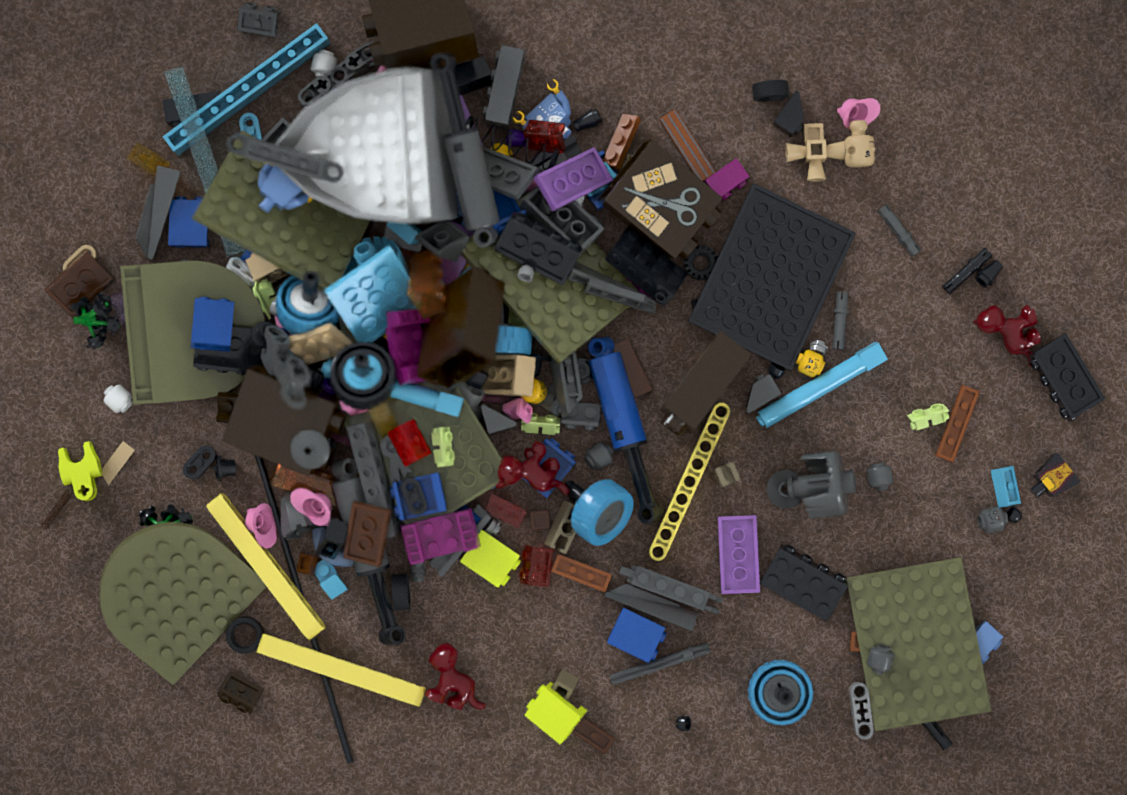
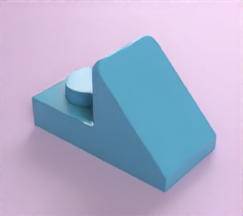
M324 560L317 563L315 575L320 581V586L331 600L348 590L333 565Z

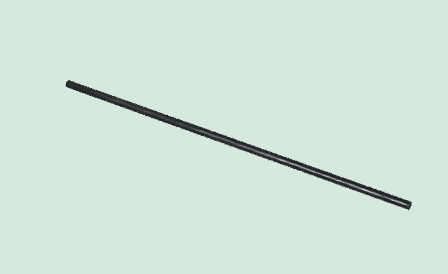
M255 455L292 581L304 596L288 541L281 532V518L263 458ZM315 636L310 640L312 648L321 652L317 637ZM321 674L347 764L354 761L329 677Z

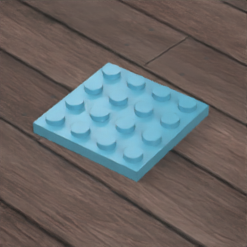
M389 245L324 290L357 342L372 343L386 333V312L422 308L426 305Z

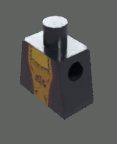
M1053 453L1033 475L1038 483L1030 490L1037 498L1044 492L1049 497H1054L1081 481L1059 453Z

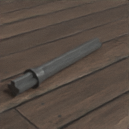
M704 643L692 648L688 646V649L612 674L610 675L611 683L616 685L692 659L695 661L696 657L711 653L709 645Z

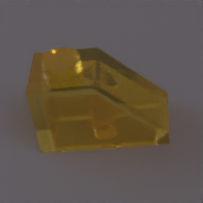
M139 143L135 144L127 159L153 176L156 174L157 165L168 168L171 164Z
M388 399L380 406L369 409L371 418L382 439L388 436L387 433L398 426Z

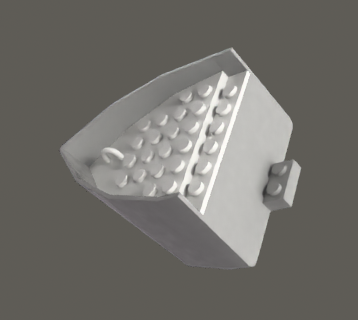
M403 68L392 69L344 82L304 108L276 142L277 145L339 163L343 168L342 178L338 182L332 183L283 168L279 169L309 197L353 217L397 223L456 219V186L443 137L444 134L452 133L439 76L434 70ZM331 167L328 169V174L331 177L339 175L336 168Z

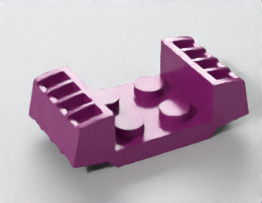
M413 308L386 312L387 341L399 385L425 382L426 380L417 377L422 343L420 324L430 322L427 309Z
M472 508L400 525L410 565L462 550L464 552L471 551L481 546Z

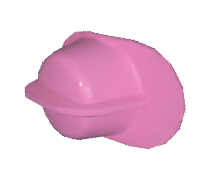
M874 98L848 99L843 103L842 107L837 109V112L840 114L844 126L850 129L849 124L851 121L865 120L867 125L878 117L880 104Z
M303 488L295 489L291 493V503L298 512L306 515L316 525L322 526L327 524L331 518L333 508L330 499L325 494L313 493Z
M262 503L256 508L248 509L245 520L246 528L255 534L256 540L262 548H271L277 540V528L271 507L266 503Z

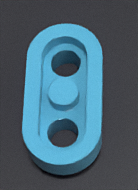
M253 113L243 114L239 120L241 131L243 130L253 137L262 140L259 119ZM249 120L253 121V125L251 127L247 126V122Z

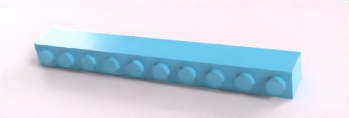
M316 23L162 137L173 152L180 155L312 58L319 50H323L331 44L328 37Z

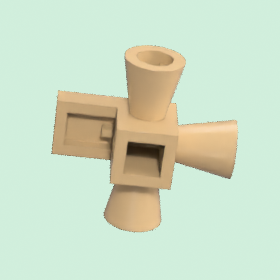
M823 123L804 124V146L786 143V162L805 158V163H809L807 181H824L826 177L822 162H825L827 157L844 160L845 143L841 141L826 145Z

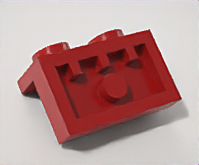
M414 419L397 426L387 433L405 467L431 454Z

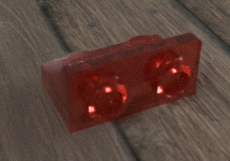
M529 120L523 132L524 137L529 138V150H539L545 143V151L554 152L555 149H559V153H564L566 147L562 136L565 129L564 123Z
M494 494L491 495L485 509L491 515L516 528L520 527L527 511Z
M524 546L522 551V569L519 572L521 584L549 587L554 549Z

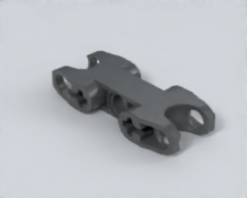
M367 42L355 49L324 76L317 77L305 86L297 97L302 106L306 108L344 82L355 80L375 67L374 62H372L373 58L372 56L367 57L371 50L370 48L365 49L374 42ZM339 73L345 74L344 79L341 81L335 80L336 75ZM309 97H313L311 101L306 102Z
M276 325L266 326L264 335L267 349L263 348L261 352L264 367L270 375L277 377L281 384L280 394L283 400L294 409L304 408L306 404L304 385L308 386L310 382L308 369L303 360L294 357L289 349L290 338L287 333ZM270 332H275V333H277L279 336H277V335H272ZM291 398H298L301 402H295Z

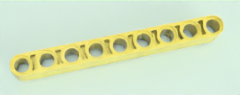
M718 403L712 408L650 546L649 555L656 561L663 560L666 557L729 417L730 408L725 403ZM717 407L725 408L726 414L724 417L717 416ZM710 424H715L718 427L717 434L713 435L708 432ZM706 441L710 444L708 452H703L700 449L701 442ZM694 459L702 461L701 469L696 470L693 468L692 461ZM687 476L693 477L695 481L692 487H687L684 484V479ZM679 494H684L687 498L686 503L683 505L678 504L676 501V497ZM672 511L677 512L679 515L678 521L674 523L668 518L669 513ZM663 529H668L671 532V537L668 540H663L660 536ZM657 546L663 549V555L658 558L652 553L653 549Z
M220 493L206 505L209 512L304 636L311 640L326 627L321 618L268 549L262 548L258 544L255 534L246 528L245 519L225 494Z
M264 633L257 649V653L419 707L426 688L423 686L420 687L414 683Z

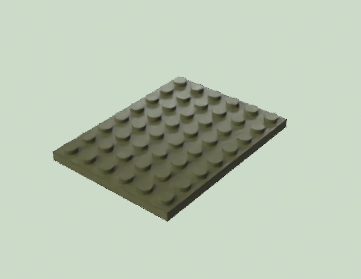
M243 130L240 132V134L253 137ZM236 139L233 147L236 149L242 148V141ZM229 152L192 219L303 280L305 272H316L319 276L318 289L323 292L340 280L354 254V248L359 244L371 219L350 216L315 199L289 210L284 208L280 211L273 206L266 213L259 207L265 198L259 194L260 188L258 187L259 172L265 163Z
M530 191L528 194H526L524 197H522L520 200H518V201L516 202L519 207H520V205H521L523 199H524L527 195H529L532 191ZM483 232L484 239L488 241V234ZM473 234L469 237L461 253L462 257L471 267L484 268L489 271L491 276L505 283L503 302L558 364L630 307L585 293V285L566 279L564 285H561L534 271L532 281L525 282L517 277L518 272L524 265L494 250L501 235H498L495 243L487 247H480L475 243ZM595 242L577 258V262L639 291L627 280L626 276L605 260L607 255Z
M428 381L414 383L465 398L458 386L448 392ZM389 397L380 406L369 409L366 412L350 416L347 412L344 423L345 427L372 420L379 447L383 438L388 436L387 433L412 419L416 422L431 454L408 465L412 472L407 473L405 477L399 468L400 478L403 480L406 477L415 478L440 472L448 510L403 520L405 524L454 512L490 490L499 482L497 471L502 458L466 399H464L459 417ZM450 427L452 450L455 455L454 465L437 467V463L435 464L433 450H438L440 447L433 446L431 435L433 428ZM381 451L390 487H392L390 458L384 456ZM393 498L395 506H397L396 498Z
M961 557L846 577L866 686L869 690L875 731L992 712ZM876 644L890 646L895 654L892 669L883 674L872 672V668L867 664L869 651Z

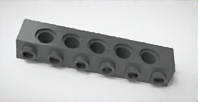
M370 420L346 427L367 504L391 510L387 538L395 537L401 533L400 521L395 514V503L391 496L390 484L373 422Z

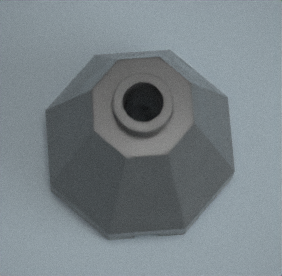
M293 491L285 493L281 499V532L286 540L303 537L301 534L308 531L312 533L313 529L322 527L314 524L306 515L298 512L293 507L290 500Z

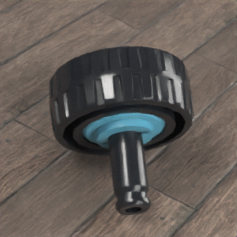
M370 342L352 343L339 351L332 361L330 368L331 386L335 395L344 405L360 410L373 409L385 403L392 395L396 383L394 362L389 353L377 344Z

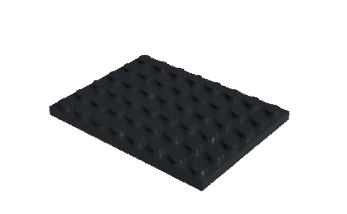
M753 183L687 322L716 336L722 331L745 350L792 371L856 233Z

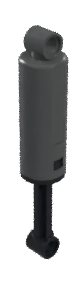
M444 52L434 55L431 60V67L439 76L452 133L443 135L465 227L467 230H475L474 241L478 246L487 247L498 239L497 229H493L492 225L498 224L500 218L478 127L467 128L454 75L456 59L451 53ZM442 58L446 61L445 68L441 65ZM483 232L488 234V241L484 239Z
M352 458L337 460L332 465V473L339 479L332 483V488L341 520L349 524L352 502L367 503L360 476L357 474L356 461ZM385 548L382 566L380 567L357 561L353 562L357 576H368L382 626L379 631L380 642L383 645H400L404 642L406 634L404 629L396 623L382 573L383 570L391 567Z

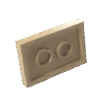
M331 323L314 328L306 333L289 337V349L307 365L335 357L344 347L353 343Z

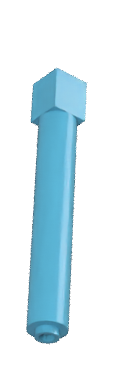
M873 342L856 352V355L758 411L759 416L756 419L760 426L763 427L765 425L766 428H769L864 371H869L888 360L880 344Z
M329 359L328 362L324 361L321 373H324V377L330 379L332 359ZM397 378L395 388L390 396L456 417L460 416L465 399L414 383L399 385Z

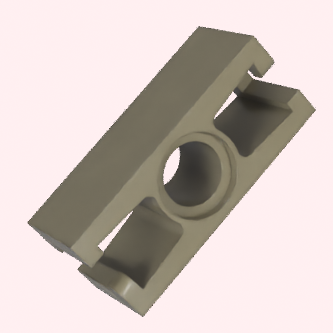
M734 462L712 470L719 488L741 480Z
M565 500L544 541L545 545L554 549L556 540L559 535H562L559 547L556 546V550L564 554L567 553L576 534L572 528L571 519H568L571 507L574 508L575 505ZM568 523L567 530L562 531L563 524Z

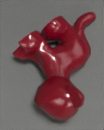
M1028 305L1022 308L1020 316L1005 319L1003 311L998 306H990L980 312L977 319L973 321L983 333L992 334L1000 332L1008 353L1025 355L1029 361L1031 359L1028 355L1033 353L1030 348L1041 343L1039 331L1033 326L1037 324L1036 313ZM1029 327L1026 330L1025 336H1023L1022 329Z
M535 440L532 448L525 449L524 456L526 460L523 462L514 456H504L497 471L499 482L495 486L496 489L515 484L521 478H525L535 490L543 492L555 487L564 495L570 493L569 488L563 482L555 479L560 469V464L556 458H548L541 466L539 465V462L546 454V447L541 442Z
M448 642L440 644L429 658L432 667L441 672L439 683L436 688L428 689L424 695L429 697L428 699L443 704L445 701L448 706L457 710H462L467 701L472 707L484 710L486 708L485 703L475 699L474 680L469 675L458 672L454 667L458 659L456 648ZM448 691L456 692L455 695L446 698Z

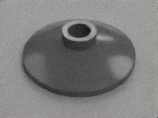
M302 431L294 437L291 443L292 457L303 468H318L329 457V443L326 437L318 431ZM306 447L311 448V454L306 453Z
M782 470L773 474L769 479L767 495L770 501L777 507L792 508L802 501L800 496L792 499L789 497L788 492H782V487L788 486L787 482L790 478L798 479L799 475L790 470Z

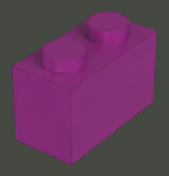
M736 158L707 178L704 183L719 194L724 201L732 195V190L735 188L740 190L746 186L750 176Z

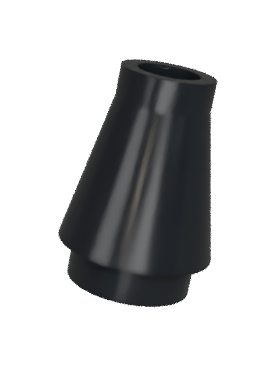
M590 109L580 118L573 121L577 132L597 127L603 121L597 109Z
M994 260L991 264L978 271L975 277L978 284L984 288L991 286L1003 265L998 260Z

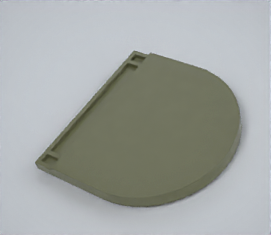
M199 260L120 266L133 405L212 398L217 396L218 392L226 393L244 380L245 375H239L232 371L220 373L214 369H208L207 371L198 370L197 367L193 366L195 349L190 348L195 298L209 297L211 300L228 299L234 302L232 325L254 327L259 322L265 321L258 298L254 296L253 290L240 276L221 265Z
M168 522L152 525L137 531L126 538L113 551L101 575L99 600L104 620L116 639L169 683L174 685L267 586L248 563L212 533L195 525Z

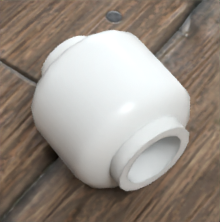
M319 50V52L313 55L311 71L316 74L315 77L324 76L336 67L337 58L334 57V53Z
M111 385L104 392L106 395L104 403L115 413H124L133 403L131 401L132 394L122 385L114 387Z

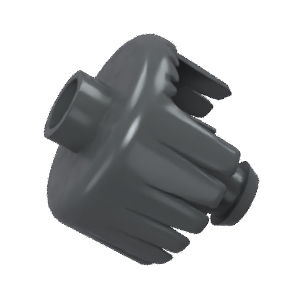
M837 451L803 454L801 460H808L805 462V465L815 466L807 470L820 474L798 476V479L790 478L787 482L789 497L796 499V497L800 496V499H803L804 505L810 507L805 509L809 513L807 516L810 519L845 515L848 511V494L857 492L854 470H845L842 456Z

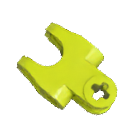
M84 442V457L78 463H73L70 460L67 448L58 449V468L63 484L65 486L72 484L74 494L78 499L85 501L93 500L97 495L95 478L103 476V471L92 442ZM85 488H89V491L86 492V494L82 493V491H84Z

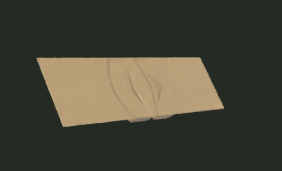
M122 441L102 468L103 477L108 485L135 451L124 441Z

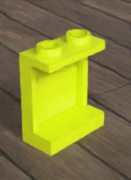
M481 530L478 534L481 546L478 549L467 551L460 562L497 588L500 585L505 586L510 578L508 573L511 569L515 571L521 562L518 559L520 555L484 530Z
M550 682L546 686L543 684L536 692L538 697L536 700L533 698L526 706L528 711L524 716L561 745L588 710L583 706L576 709L551 688L554 684Z

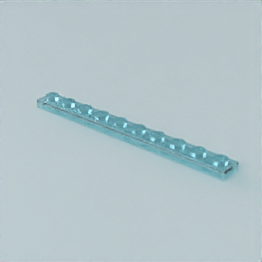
M182 66L164 73L206 193L219 170ZM220 235L227 256L245 251V248Z

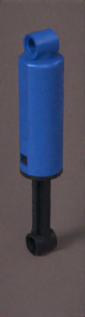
M610 337L594 338L589 342L588 349L590 354L596 358L589 360V367L615 453L625 452L640 502V508L637 512L639 520L644 524L659 521L663 517L664 511L662 506L654 500L639 446L648 444L622 354L621 352H613L615 346Z

